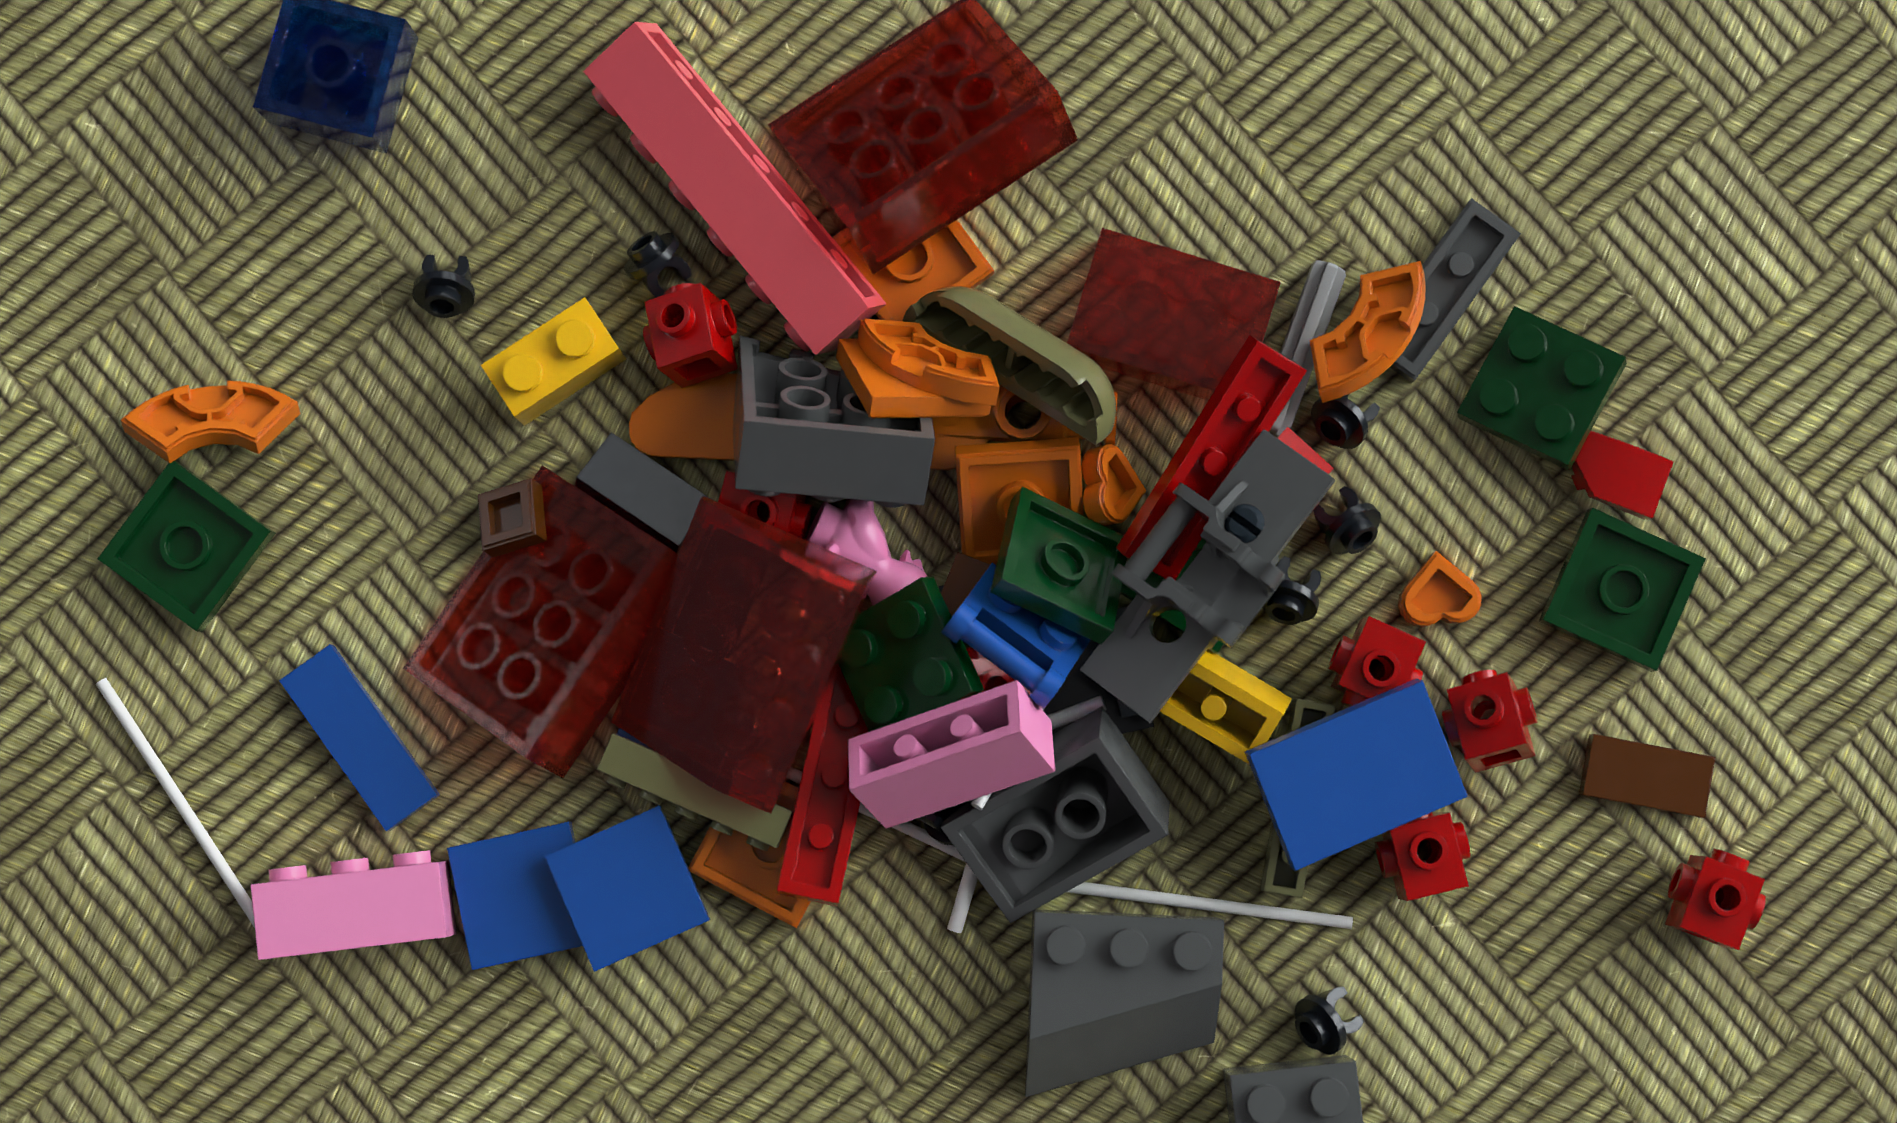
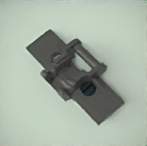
M1263 429L1209 501L1180 482L1172 492L1176 499L1125 566L1118 563L1111 572L1115 578L1137 595L1116 621L1113 633L1102 644L1097 646L1080 670L1151 723L1208 648L1211 650L1218 640L1232 648L1281 584L1285 574L1275 566L1280 560L1278 558L1279 554L1333 485L1335 479ZM1198 513L1207 522L1203 528L1204 531L1200 535L1206 542L1202 547L1203 549L1177 581L1169 576L1166 580L1162 581L1158 588L1151 587L1144 581L1195 514ZM1177 610L1183 613L1186 620V629L1177 641L1162 643L1155 639L1153 624L1162 612Z

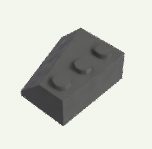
M744 336L739 337L733 417L735 489H747L761 496H776L781 493L811 495L825 502H837L844 498L868 500L891 508L902 507L906 504H925L935 444L932 417L871 418L868 416L842 368L841 371L826 368L821 363L814 361V353L794 348L789 353V359L760 352L761 340Z
M1033 910L1025 1097L1214 1043L1222 989L1224 920L1218 917Z

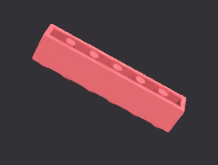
M634 22L583 71L595 85L592 89L595 100L610 115L622 118L633 132L630 140L635 149L653 164L658 162L671 178L668 186L675 198L689 210L696 209L710 226L707 229V235L712 243L724 255L728 257L734 256L748 272L745 280L749 288L764 303H773L787 320L784 323V329L797 346L807 352L811 350L815 355L834 351L838 346V339H848L859 329L860 320H864V318L870 319L886 305V302L656 23Z

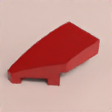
M1590 431L1572 465L1574 474L1571 477L1576 489H1585L1588 497L1643 520L1653 519L1674 461L1620 440Z

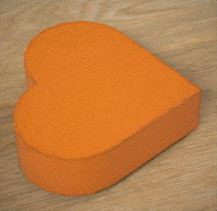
M1108 444L1090 448L1085 452L1082 458L1081 470L1086 483V488L1083 492V506L1087 517L1105 527L1124 522L1146 492L1144 485L1126 456L1117 446Z
M1435 551L1401 591L1398 607L1400 614L1406 622L1414 626H1429L1437 623L1440 619L1447 623L1458 624L1470 620L1478 613L1481 607L1482 596L1473 580L1439 552Z

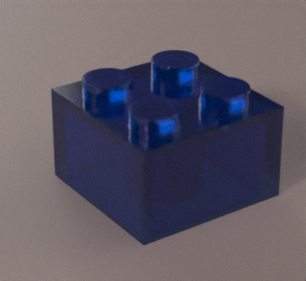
M283 0L253 108L270 124L387 154L419 38L407 20L333 0Z

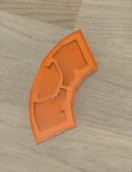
M1421 261L1360 275V293L1350 315L1333 331L1309 340L1318 392L1322 403L1341 398L1366 386L1384 373L1404 352L1418 328L1424 309L1426 284Z
M866 318L860 320L857 338L860 347L873 363L891 376L918 389L942 397L996 406L1000 386L991 358L988 355L965 352L943 344L927 334L920 323Z
M227 380V385L190 389L188 384L163 392L133 409L120 421L125 433L168 463H172L190 450L212 444L238 445L260 454L301 413L298 402L281 392L254 383Z

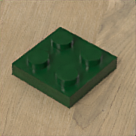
M1514 306L1457 411L1458 417L1475 427L1570 471L1627 364L1626 357Z
M173 461L168 463L97 559L192 629L202 633L276 533L182 464Z
M1021 487L1010 501L990 593L1096 643L1102 644L1114 631L1122 582L1115 578L1111 572L1118 563L1122 566L1126 564L1127 557L1116 548L1124 535Z
M1590 508L1586 511L1539 622L1650 672L1657 671L1706 558L1595 508Z
M934 577L919 578L825 634L868 732L979 694L985 690L963 641L960 639L955 644L941 633L952 616Z

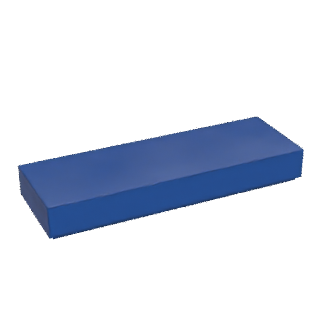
M329 644L279 680L385 831H391L440 795L334 645Z

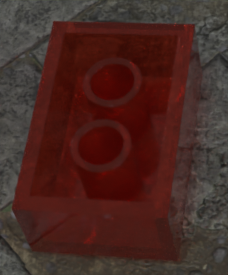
M1102 228L1067 344L1087 355L1103 369L1209 400L1249 335L1263 343L1281 282Z

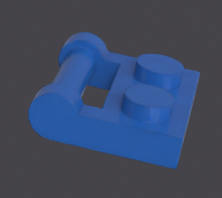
M991 563L941 633L955 644L961 639L1014 680H1018L1021 685L1031 691L1029 697L1032 701L1044 709L1066 680L1067 675L1090 642V639L990 593L996 565Z

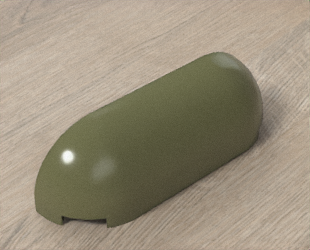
M952 286L937 289L924 295L907 309L903 322L920 323L927 334L948 346L965 352L988 355L991 358L999 385L1091 443L1097 445L1111 433L1116 418V399L1109 378L1102 368L1084 353L998 300L973 288Z

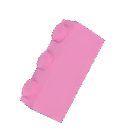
M1018 680L848 739L849 790L885 829L1055 772L1052 722L1040 706L1032 701L1029 697L1030 694Z
M430 850L394 854V867L369 870L368 858L330 862L332 875L307 877L306 865L268 870L269 882L251 884L258 960L445 938L456 935L449 861L431 863Z

